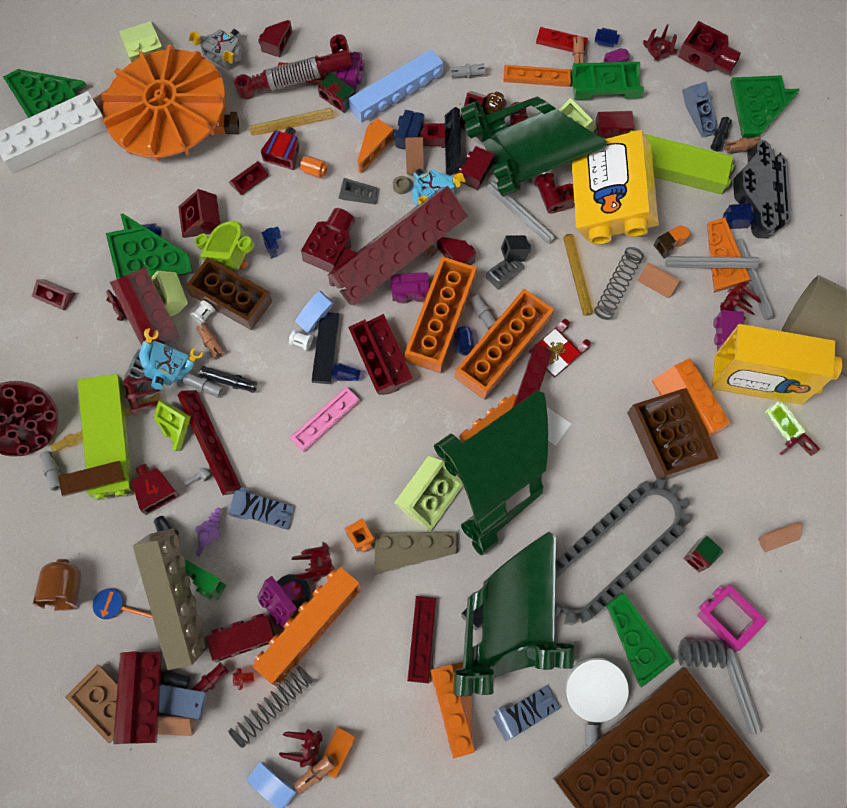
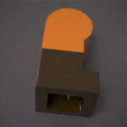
M230 112V115H222L213 129L214 133L239 135L240 121L238 113Z
M679 225L657 237L653 246L665 259L667 256H670L674 247L685 244L690 234L689 229Z

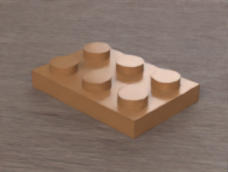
M97 664L65 698L108 743H111L114 738L118 683L101 665Z

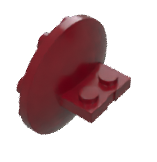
M8 381L0 383V454L17 457L37 452L51 441L58 427V410L54 400L45 390L29 382Z

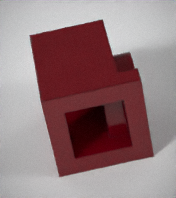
M445 123L424 124V131H421L424 146H441V148H445Z

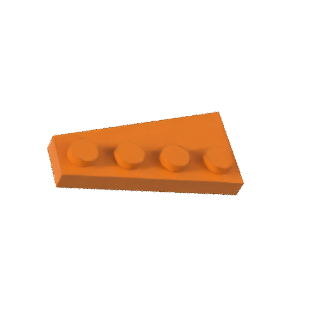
M726 218L708 222L707 233L710 257H741ZM711 268L714 293L735 287L740 282H750L751 280L746 268Z

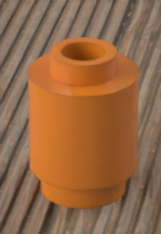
M304 156L302 158L300 170L304 171V173L318 178L325 176L328 166L325 161L311 156Z

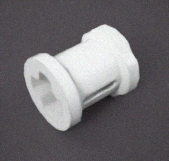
M204 300L200 302L201 305L195 313H191V317L200 324L206 323L207 317L215 312L214 307Z
M294 329L289 337V345H296L302 347L304 351H308L312 344L313 336L310 334L308 336Z

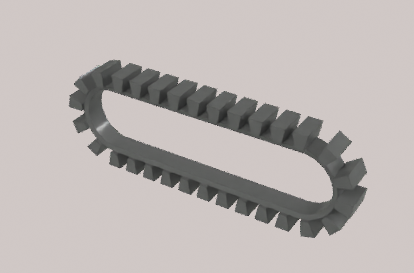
M656 479L651 490L648 481L640 483L637 488L631 491L628 496L620 501L592 529L556 560V564L562 568L559 571L556 566L557 579L632 508L649 495H660L666 498L674 508L675 518L672 525L584 608L579 610L566 609L555 598V619L562 612L567 614L564 622L565 625H574L575 615L577 614L580 615L582 624L591 620L593 617L587 611L589 607L594 615L598 614L606 606L605 604L617 596L685 531L677 524L686 526L690 523L691 514H681V509H686L690 502L688 497L678 502L674 496L681 488L673 484L669 491L663 490L665 482L663 479Z

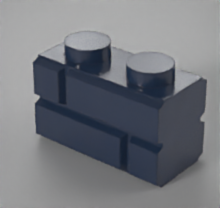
M404 110L403 116H399V129H395L393 135L397 148L406 149L405 138L420 137L424 126L425 115L423 113Z

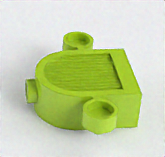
M238 221L222 223L212 231L209 237L206 234H200L194 240L195 245L203 250L200 257L204 261L208 257L228 269L238 270L245 254L252 251L255 246L252 239L242 230V224Z

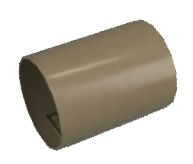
M817 275L798 299L781 331L834 340L835 356L842 358L840 374L847 377V289Z

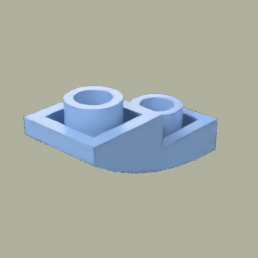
M319 291L308 302L295 321L307 333H310L320 318L327 315L333 302L322 291Z
M259 762L247 779L253 788L277 808H285L296 793L282 777H278L264 762Z

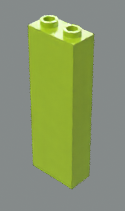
M645 134L654 156L652 160L655 178L721 195L725 188L728 189L731 182L729 174L732 173L734 164H732L733 156Z
M118 374L77 379L85 468L88 469L120 461L125 481L88 490V495L95 498V500L107 499L109 495H115V497L127 496L129 492H133L122 379Z

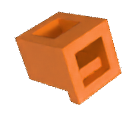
M363 518L345 527V531L357 552L361 550L364 553L373 547L372 544L375 543L374 538ZM364 536L365 540L359 542L357 538Z

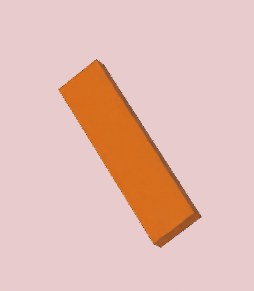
M504 65L503 82L570 87L571 69Z

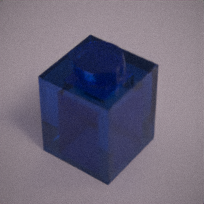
M750 203L731 204L723 213V218H726L730 229L748 228L754 220Z

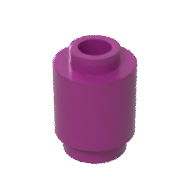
M619 48L606 53L603 61L628 62L630 55L627 49Z

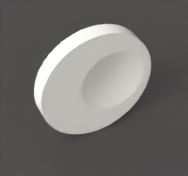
M589 658L579 662L570 671L565 684V693L569 705L578 716L591 722H605L616 717L623 710L628 699V683L622 671L611 661L603 658Z

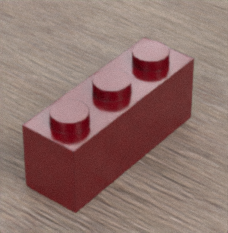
M258 614L251 617V621L244 623L242 620L232 623L231 628L224 630L221 627L212 630L211 634L206 636L212 661L217 663L269 645V642L275 636L270 617Z

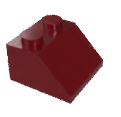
M197 189L178 206L183 238L195 237L200 234H211L221 224L216 194Z

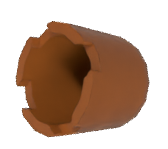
M57 559L56 562L44 565L39 574L33 605L45 609V605L55 606L54 611L73 610L74 607H77L81 580L80 570L75 565L69 563L70 561L67 559Z

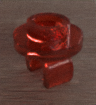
M237 668L236 673L232 675L233 686H237L238 690H242L244 683H252L254 681V672L242 674L241 668Z

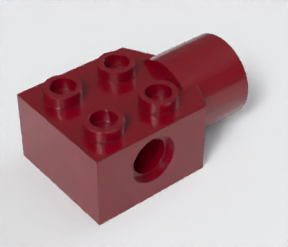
M698 21L683 42L678 57L706 72L716 68L729 75L740 58L741 52L729 47L728 35Z
M334 208L327 221L317 222L301 249L303 262L330 273L343 249L351 248L349 232L355 224L353 215L344 209Z

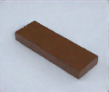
M120 461L58 476L63 497L125 481Z

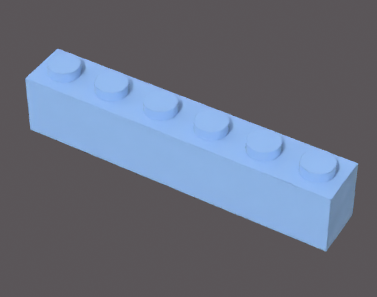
M432 49L351 96L349 98L350 110L361 123L371 119L378 112L384 111L388 106L399 102L403 97L412 94L415 90L427 85L433 79L439 78L443 74V61Z

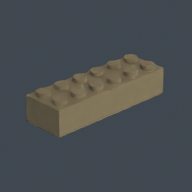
M174 529L150 533L133 545L167 670L192 666L207 649V639L201 629L202 621L196 611V599L190 589L191 581L185 571V559L180 553L179 537L175 534Z

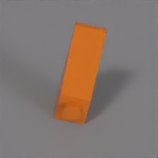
M378 118L366 128L357 161L359 173H362L393 141L394 129Z

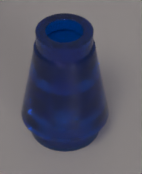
M340 362L339 364L334 363L332 379H336V381L359 380L360 370Z

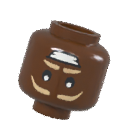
M497 91L487 94L483 104V110L486 115L506 107L507 102L504 99V95Z

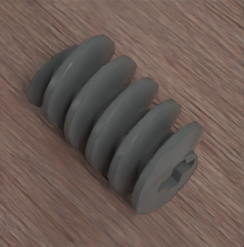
M682 639L678 647V660L680 665L683 664V660H686V665L689 667L692 661H694L696 667H699L700 661H702L705 668L708 667L709 662H711L712 668H716L717 662H719L721 669H724L726 652L720 641L713 643L711 640H708L705 643L703 640L696 642V640L691 639L688 642L687 639Z

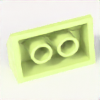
M428 456L394 504L414 521L432 531L463 487V483L457 475L452 476L447 471L443 460Z

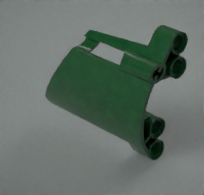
M538 96L487 115L479 101L461 108V114L466 121L465 130L467 135L471 139L477 137L487 151L495 154L493 172L498 179L497 187L502 197L519 191L520 182L600 150L608 142ZM529 106H533L541 112L510 127L505 124V117Z
M534 392L463 443L450 433L434 444L437 455L445 460L444 465L447 471L452 476L459 474L473 516L463 522L461 528L472 539L473 548L481 556L499 543L497 532L543 492L544 486L541 479L542 474L547 468L548 414L545 393ZM530 483V496L507 513L506 501Z
M547 532L514 555L483 582V587L468 597L463 668L454 671V695L471 696L474 693L478 695H491L494 693V677L535 666V668L541 670H552L554 667L561 669L574 668V645L554 642L556 536L551 532ZM483 604L482 641L473 646V611Z

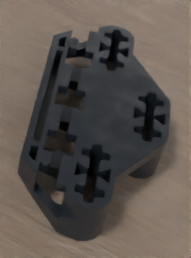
M760 140L748 151V163L734 177L733 188L734 199L738 203L746 204L749 202L753 207L750 213L752 234L756 238L767 239L791 220L787 159L781 152L775 157L774 149L771 148V145L765 140Z

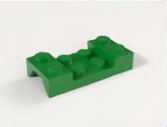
M640 61L573 63L571 77L574 100L591 99L592 95L624 94V98H641L644 86L641 87Z
M185 559V571L189 578L193 580L192 584L197 587L195 591L209 600L212 597L218 600L227 585L220 582L218 577Z

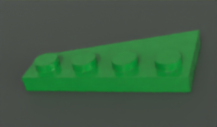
M621 592L605 605L638 685L642 688L674 663V661L625 593Z

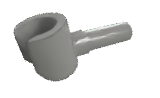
M200 468L196 475L183 483L187 486L200 478L206 482L213 475L208 469Z

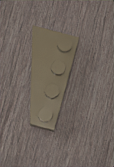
M455 532L375 533V575L456 554Z

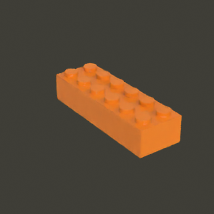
M441 257L405 351V361L407 363L441 373L475 281L477 267Z
M523 289L455 369L454 378L485 400L551 320L554 309L526 289Z
M343 568L334 569L328 575V581L325 585H320L312 594L314 597L310 602L306 601L298 609L300 613L295 619L290 618L284 625L285 630L280 636L276 634L269 642L270 647L265 653L261 651L254 659L255 664L252 667L272 685L277 687L361 591L360 583Z

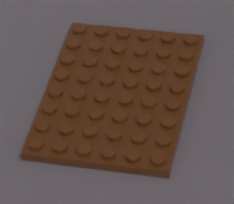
M682 667L558 773L553 780L574 808H735L770 775L686 667Z

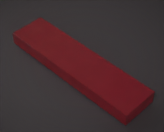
M416 596L407 682L429 683L436 598Z

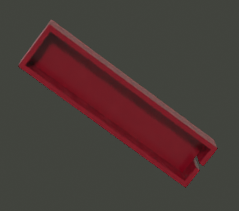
M448 186L441 187L330 272L328 277L337 288L342 289L339 292L348 304L356 305L466 219L468 215Z

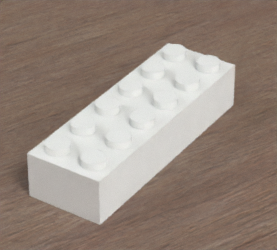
M87 91L1 130L0 155L13 174L107 130L103 122L104 118Z

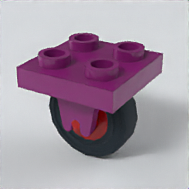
M295 574L282 576L277 582L271 576L264 581L257 596L258 602L262 608H266L270 613L273 623L283 629L286 622L293 617L301 605L306 601L308 602L310 587L306 580L297 578Z

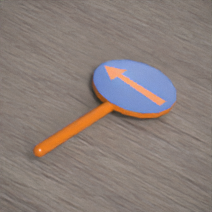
M107 588L101 590L93 600V612L97 617L104 620L115 618L121 610L153 619L151 613L123 606L122 595L115 589Z

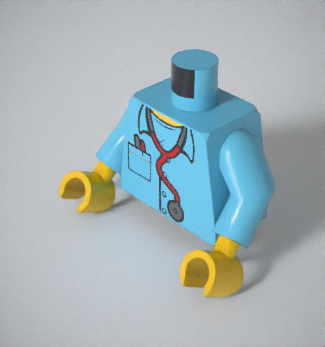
M421 168L416 170L413 174L416 178L412 190L413 203L419 205L439 188L448 186L454 194V185L459 188L461 186L460 182H466L463 174L458 173L454 176H449L433 169L425 174Z
M150 328L144 331L146 341H143L139 359L142 367L145 369L144 375L153 379L151 386L160 390L164 384L170 386L173 381L178 382L184 378L186 373H190L195 365V359L200 358L203 351L199 353V356H194L193 351L196 347L190 350V358L188 359V355L157 341L152 342V339L158 337V331L155 330L153 337H150Z

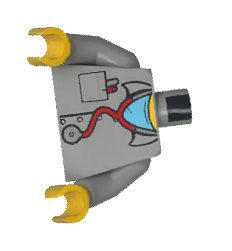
M219 29L207 36H200L197 32H190L189 41H193V44L196 46L200 44L203 56L223 68L230 70L234 62L241 61L242 49L238 40L241 34L236 29H233L230 33Z

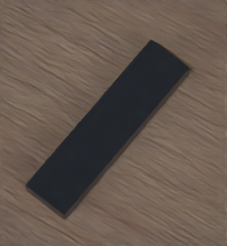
M454 107L444 115L446 174L450 176L458 171L459 168H462L460 109Z
M328 312L325 317L319 320L312 383L331 384L339 313Z

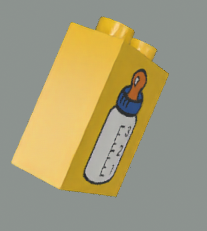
M642 130L605 139L608 142L604 148L572 161L576 228L591 244L600 245L611 241V236L623 233L629 237L642 236L648 232V228L659 226L652 149Z
M738 324L714 355L711 389L803 405L814 394H821L824 386L830 380L838 379L842 370V358L835 356L834 340Z

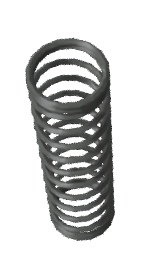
M627 247L625 249L624 255L621 257L622 260L619 261L615 269L616 271L612 274L613 277L609 280L610 283L607 284L606 289L603 291L604 294L600 297L601 300L598 301L597 306L594 308V313L599 318L604 320L612 319L614 315L613 310L618 308L616 304H619V298L623 297L622 292H626L625 286H629L628 281L633 279L631 275L635 274L634 269H638L637 264L641 263L644 254L638 248ZM631 249L637 251L641 255V258L634 254L628 253L627 250ZM624 261H630L637 267L632 268L625 264ZM620 266L628 267L632 269L634 273H627ZM618 272L626 273L631 279L623 278ZM615 278L625 280L628 285L619 283ZM612 284H618L622 286L625 290H618ZM609 289L618 291L622 296L612 294ZM606 295L615 297L619 302L611 301ZM603 301L614 304L616 308L607 306ZM596 309H600L603 313L611 315V317L599 314Z
M300 666L296 667V669L305 681V683H303L293 673H290V676L298 686L299 690L295 688L289 681L284 679V682L290 690V692L292 693L293 697L289 693H287L280 685H277V688L279 689L287 703H285L273 691H270V693L279 705L280 709L277 708L266 697H264L265 702L273 712L274 716L270 714L265 708H263L259 703H257V706L265 716L267 722L263 720L252 709L250 710L255 719L257 720V722L259 723L261 729L257 727L246 716H244L245 720L251 727L254 735L250 733L246 728H244L239 722H237V724L246 736L247 741L244 740L241 736H239L237 732L232 728L228 730L229 735L237 743L238 746L244 748L246 747L245 743L250 742L246 732L250 736L256 737V732L253 726L256 729L263 731V726L259 719L267 725L270 724V721L265 712L270 717L276 718V714L271 706H273L279 712H283V708L279 701H281L284 705L289 706V701L286 698L285 694L289 696L291 699L296 700V696L290 688V686L295 691L302 694V689L296 680H298L306 688H309V684L312 685L313 680Z

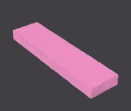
M345 387L295 432L290 439L305 452L360 402V399L348 387Z

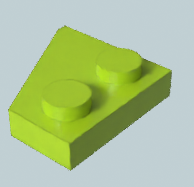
M165 400L158 401L154 420L161 427L165 438L169 437L174 444L172 449L174 451H181L191 416Z

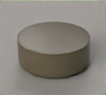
M405 176L396 177L393 180V190L398 194H406L410 190V180Z

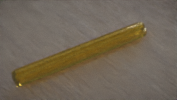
M326 108L250 125L249 129L251 135L254 136L286 129L287 127L330 119L334 115L332 108Z
M566 234L563 239L582 313L584 316H590L593 313V308L574 235Z

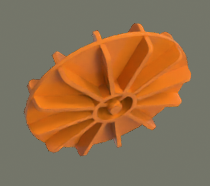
M168 44L166 50L146 55L141 50L139 51L140 58L128 64L123 70L118 68L114 70L117 76L112 81L107 92L102 93L101 96L104 101L103 122L114 141L131 155L135 154L154 158L157 162H160L163 157L177 155L182 152L189 155V149L199 144L207 136L213 137L215 135L213 129L219 122L222 113L226 112V95L223 80L214 65L198 51L190 52L174 49L172 44Z

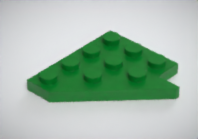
M21 69L3 76L28 118L76 97V92L87 87L82 80Z

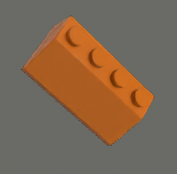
M691 358L672 366L652 380L660 396L686 388L709 437L724 431L731 424Z

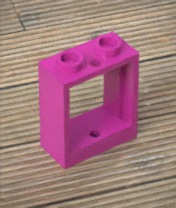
M730 584L725 587L719 586L712 593L715 597L711 601L707 599L700 605L699 609L701 611L697 616L728 648H733L734 652H737L768 621ZM726 595L752 619L736 638L710 614Z

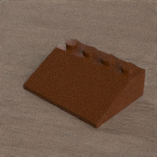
M686 388L633 404L627 412L656 479L668 480L718 459L717 453Z

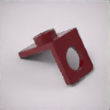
M803 433L797 439L794 436L785 443L787 447L779 454L782 456L796 443L810 456L818 452L820 448ZM805 442L809 443L812 449L808 448Z

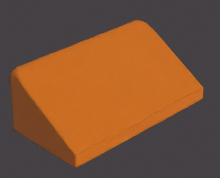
M338 727L322 757L324 759L326 755H330L334 759L336 767L326 773L334 779L337 778L356 739L355 736Z

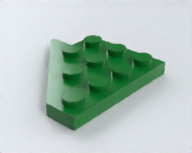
M782 75L732 77L730 84L742 138L760 137L800 91L799 88L785 89Z
M123 213L120 215L124 229L106 233L116 279L146 267L150 277L157 271L176 272L177 276L193 273L190 258L186 252Z

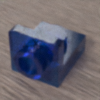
M277 226L261 232L263 242L271 259L278 257L276 249H279L276 240L281 238V234Z

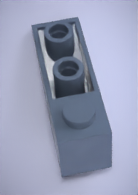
M707 82L683 89L682 93L686 108L701 137L714 134L717 125Z

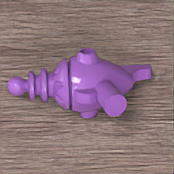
M216 508L215 513L212 512V516L208 517L209 520L197 526L195 531L198 533L199 549L196 555L200 556L204 547L219 539L220 534L217 523L220 522L218 518H221L219 515L222 512L221 508Z

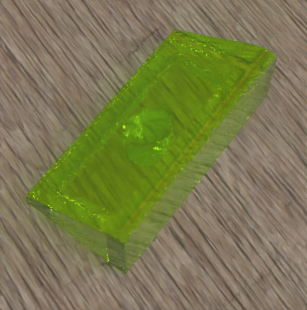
M783 401L765 411L787 441L793 436L798 438L803 433H806Z

